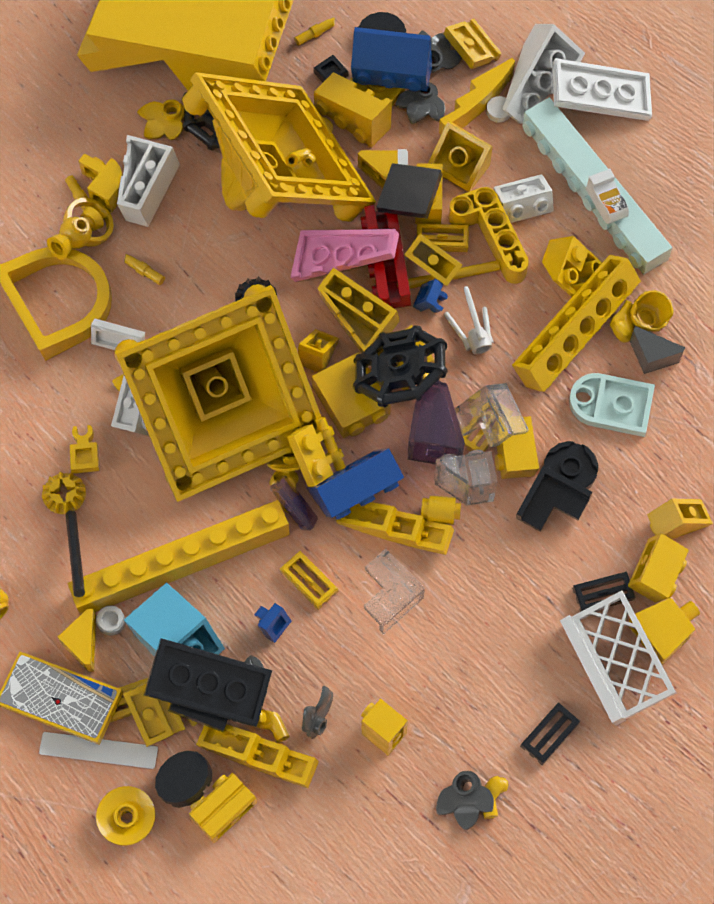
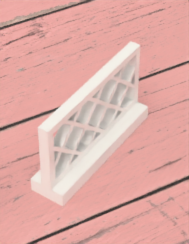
M623 591L602 600L572 617L569 615L560 620L614 725L617 726L625 722L627 718L676 694L669 677ZM619 600L622 601L625 607L622 620L607 616L610 605ZM604 608L602 614L597 613L599 610ZM590 615L601 618L596 633L585 630L581 620ZM628 615L633 623L626 622ZM605 619L620 624L616 639L601 635ZM625 625L636 628L638 637L635 645L620 641ZM588 635L595 637L593 644ZM599 638L614 643L610 658L598 655L596 647ZM641 639H642V641H643V643H644L646 649H645V648H642V647H639V646H640ZM618 645L633 649L629 665L614 660ZM638 651L648 653L652 658L648 671L633 666ZM601 660L608 662L606 669ZM612 664L627 668L623 684L611 681L609 673ZM654 666H656L659 674L653 673ZM632 670L647 674L642 690L627 686ZM651 676L663 679L668 689L658 695L646 692ZM615 686L621 688L619 694H618V692H617ZM626 689L641 694L638 705L629 710H626L622 702ZM645 696L652 697V698L646 700L645 702H643Z

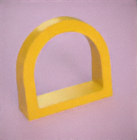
M46 247L0 264V283L45 361L91 337V324L93 320L106 321L110 313L112 292L108 279L97 262L80 251L72 249L67 258L61 260L54 256ZM53 265H71L84 270L94 279L97 286V298L93 308L83 319L75 324L43 336L16 290L14 283Z

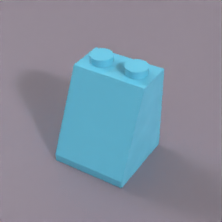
M165 583L124 619L134 636L154 657L160 638L218 655L225 649L206 617L168 583Z

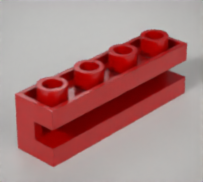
M374 205L364 206L365 216L360 217L362 230L396 229L399 233L395 257L368 264L369 277L375 278L376 285L371 286L372 294L392 308L411 306V295L398 217L396 214L375 211Z

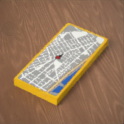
M19 651L0 691V707L100 745L121 700L123 691L122 689Z

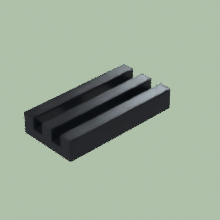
M627 571L573 585L572 589L576 595L580 612L602 600L585 604L586 601L613 595L620 591H627L625 596L628 601L635 600L633 589L628 587L630 579ZM620 581L624 582V585L582 595V591ZM619 600L610 606L622 604V601Z
M558 702L523 741L520 747L524 750L526 749L529 755L533 758L535 757L538 763L543 766L579 725L580 720ZM560 712L563 716L535 747L530 745L555 715ZM567 719L571 721V724L542 755L539 751Z

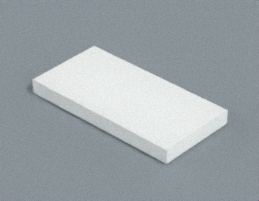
M557 58L553 61L554 107L645 121L651 119L652 105L649 73Z

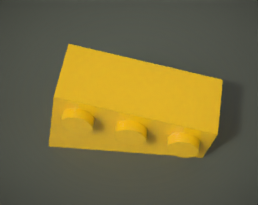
M333 72L314 91V106L320 114L327 115L333 119L339 128L348 130L357 141L365 143L372 148L391 129L392 100L385 98L382 101L374 97V91L369 89L363 92L356 88L357 83Z
M334 267L317 288L323 302L361 353L379 337V333L383 331L385 334L391 333L400 322L397 310Z

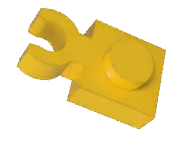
M87 425L88 432L83 436L78 435L77 426L72 428V435L77 444L69 445L70 466L73 474L100 471L97 442H91L94 438L91 425Z

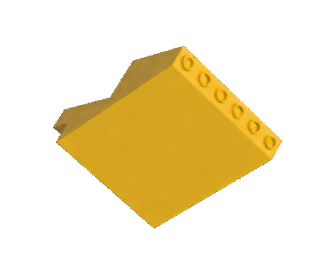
M99 0L77 57L90 72L164 60L187 90L192 86L190 79L195 72L266 81L294 0Z

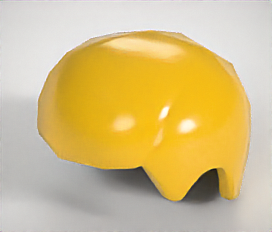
M657 290L642 293L631 307L630 318L632 323L651 333L661 331L673 316L672 302L664 293Z

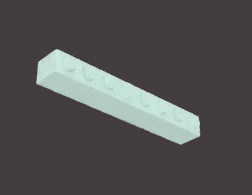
M549 97L526 110L522 124L524 132L529 137L532 136L540 152L543 155H547L552 161L556 172L562 173L570 189L573 192H577L582 198L585 208L595 214L600 226L604 230H608L613 237L615 245L619 249H623L629 256L632 266L639 269L645 275L669 260L673 247L616 178H614V181L621 196L627 203L629 215L610 224L603 220L586 191L589 176L605 171L608 168L558 107H554L552 99Z

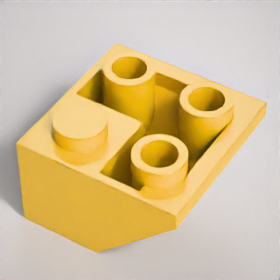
M574 236L549 240L542 259V263L552 280L571 297L602 264Z

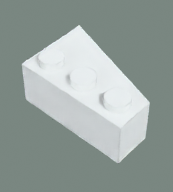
M127 135V152L123 160L124 172L120 180L117 205L125 221L149 227L180 163L173 147Z

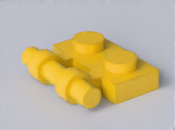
M325 417L315 420L318 431L315 432L313 424L287 436L308 487L316 486L333 475L329 464L333 463L336 471L346 468L342 459L344 457L342 449L337 447L333 437L335 434L332 426L328 425ZM322 440H323V442H324V444H325V447H326V449H327V451H328V453H326V454L324 453L323 448H322L321 443H320Z

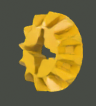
M59 472L53 477L49 476L48 481L43 485L41 496L45 506L50 511L56 514H66L68 511H76L81 507L86 497V488L81 478L75 476L72 472ZM61 484H64L67 490H71L66 493V502H64L60 494H56L60 492Z

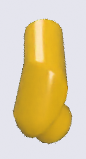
M304 148L288 154L285 158V163L289 167H294L302 161L304 166L309 167L316 160V157L311 153L310 149Z
M261 710L257 727L270 730L277 743L286 741L290 735L280 715L273 711Z
M499 776L491 777L484 786L490 790L494 798L493 811L483 812L484 819L498 817L496 799L500 793L508 790L509 784L507 779Z

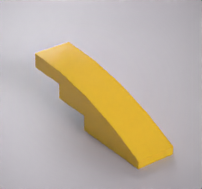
M511 58L471 80L470 92L457 98L454 111L440 118L439 134H442L448 121L460 128H464L487 108L488 101L493 97L499 96L512 78L515 60Z
M370 502L364 506H360L358 503L350 508V514L341 519H336L337 524L362 533L443 555L447 554L454 533L451 525L428 522L421 515L397 511L395 506Z
M227 724L223 732L204 725L196 743L198 747L305 788H309L319 763L315 757L290 750L287 746L263 739L256 733Z

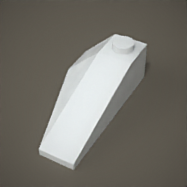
M535 24L523 45L503 111L517 123L523 124L525 111L542 102L549 94H553L552 63L555 58L581 62L585 52L554 24Z

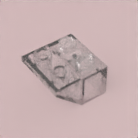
M473 450L467 455L456 456L455 454H446L441 456L440 459H436L435 485L456 497L465 505L494 502L497 477L492 452Z

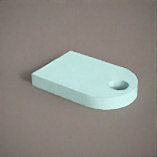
M601 373L587 374L579 378L571 389L569 396L570 409L573 415L586 425L645 437L655 384ZM586 392L591 399L588 402H580L576 398V394Z

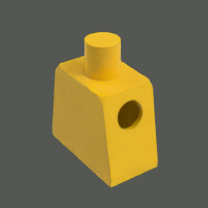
M668 598L635 613L662 665L690 639L695 631V627L690 621L699 616L700 611L692 601L679 608L672 598ZM629 627L635 636L638 637L636 628Z

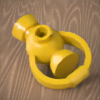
M91 198L74 200L64 213L59 234L47 239L48 249L58 259L64 260L72 249H80L84 246L93 247L104 243L113 231L114 223L111 212L101 202ZM87 206L80 217H72V210L74 208ZM105 220V234L100 237H91L92 231L102 228Z

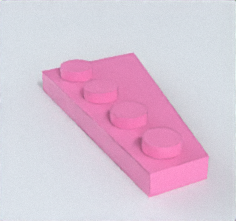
M396 229L301 230L290 278L297 282L329 274L333 267L338 271H343L392 259L395 257L399 233Z

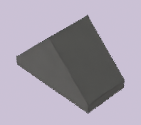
M635 326L630 340L644 374L679 363L685 347Z

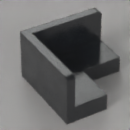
M543 466L519 508L516 519L540 532L553 508L579 521L593 492Z

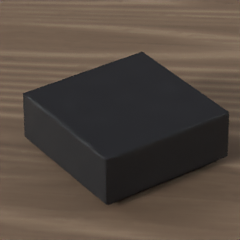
M334 55L313 68L314 74L322 82L333 72L344 78L349 76V71Z

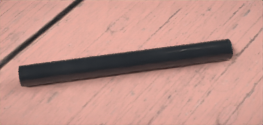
M68 511L65 517L73 594L76 597H82L85 595L77 514L75 511Z

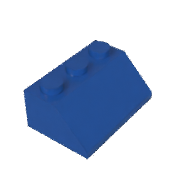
M355 27L351 61L353 82L361 85H378L386 88L395 87L411 91H427L432 70L431 36Z
M389 448L376 449L350 463L346 468L334 472L332 476L318 485L307 487V490L326 517L333 518L335 516L338 520L350 514V508L359 503L360 506H364L375 500L374 494L382 490L384 493H387L399 486L398 481L403 479L404 476Z

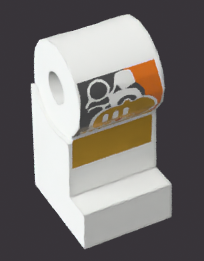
M611 169L589 176L586 191L607 224L629 215L627 203L621 196Z

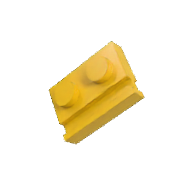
M474 18L470 22L466 23V21L445 28L444 36L471 69L489 64L491 60H499L502 53Z
M147 682L123 692V695L146 747L172 736L174 733L185 730V726L179 715L168 711L171 703L144 696Z

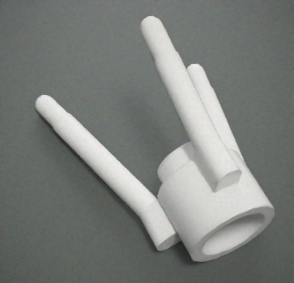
M465 286L464 292L475 327L468 332V338L448 312H445L444 316L462 340L466 351L472 350L473 354H482L489 351L493 347L492 343H494L490 331L488 311L486 307L482 308L483 329L480 326L469 288Z

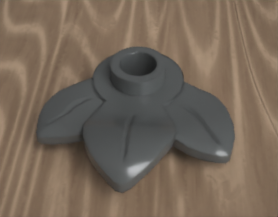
M423 30L419 33V35H428ZM439 33L431 38V54L434 63L432 64L431 73L439 71L440 68L452 69L456 67L462 60V57L457 51L450 50V42L444 34Z
M430 82L427 91L407 90L402 92L396 101V107L407 108V116L411 124L419 122L427 115L439 122L440 118L444 117L445 104L438 97V89Z
M326 686L322 687L321 697L316 707L307 706L304 708L302 731L306 732L307 736L312 739L317 735H321L327 726V719L325 717L333 702V692Z
M462 771L455 776L451 786L441 791L437 800L436 811L438 815L454 813L458 824L464 830H468L476 824L480 811H493L494 798L489 789L481 786V780L474 772ZM467 782H471V789L468 791H464V784Z

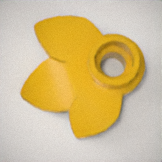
M169 99L164 103L157 101L149 102L137 111L139 116L148 121L144 129V137L147 139H158L165 135L169 140H174L182 132L181 120L184 118V107L177 100Z

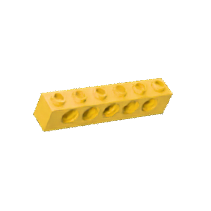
M609 255L512 364L525 387L545 392L641 282L628 258Z

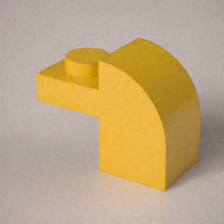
M84 153L78 162L82 174L93 180L87 187L89 197L101 202L112 213L117 207L121 176H123L121 168L113 158L105 165L101 159L97 157L92 158Z

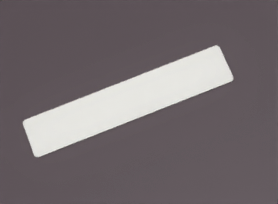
M43 732L39 754L154 769L158 747L151 745L146 747L143 744L104 739L98 745L73 735Z

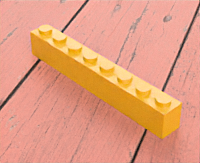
M276 500L83 576L85 595L82 597L74 596L72 581L67 584L80 615L87 609H93L94 612H98L106 606H113L161 587L165 583H171L289 536V523L279 500Z

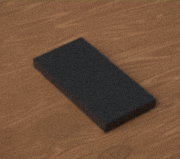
M160 638L144 696L257 727L272 670Z

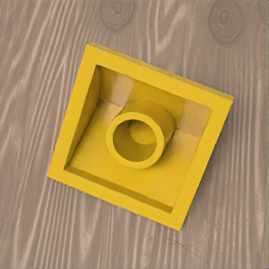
M448 121L428 164H442V176L469 192L489 168L493 146Z

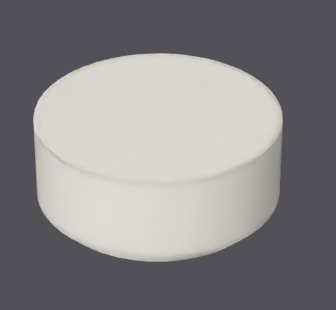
M496 96L488 101L486 114L490 120L501 123L510 118L503 111L506 101L505 97Z
M106 606L98 612L96 623L103 634L113 636L123 630L125 616L118 607Z

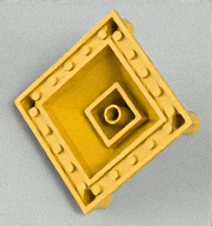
M195 72L191 77L192 86L182 98L184 108L191 115L199 116L203 115L208 109L214 118L212 122L223 156L221 160L222 195L229 209L234 211L247 210L253 217L266 218L279 202L333 205L334 214L339 220L352 222L364 209V206L376 203V200L302 86ZM304 148L310 149L311 153L316 157V160L309 167L304 166L302 161L294 167H289L285 163V158L288 154Z
M258 284L252 285L246 290L244 298L159 333L147 340L145 339L141 342L130 339L123 340L115 348V359L121 366L164 470L165 479L177 502L292 452L287 436L302 427L313 424L315 432L318 431L315 420L321 418V414L277 295L271 285L268 287Z

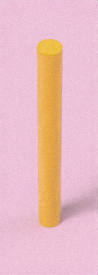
M495 260L462 267L452 280L499 271V261ZM431 274L409 278V289L421 287L422 284L436 278Z

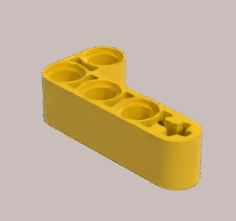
M481 187L454 197L449 207L450 224L471 226L478 223L495 260L499 261L500 270L506 281L512 284L523 282L526 278L529 260L496 192L489 187ZM481 202H487V203H489V204H488V205H482V204H480V203H481ZM461 210V211H464V212H466V213L460 214V213H457L456 211ZM497 223L499 226H492L490 224ZM502 244H507V245H509L510 247H509V248H504V247H502V246H500V245H502Z

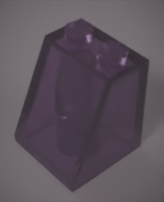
M438 380L421 396L422 399L420 401H415L407 460L461 468L465 446L464 438L448 385Z

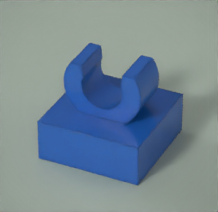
M433 279L422 284L413 307L420 312L426 309H430L434 313L442 311L443 307L437 303V299L444 301L448 298V295L441 291L443 283Z
M274 603L270 610L260 606L254 614L260 619L258 627L265 637L274 643L292 622L284 608Z

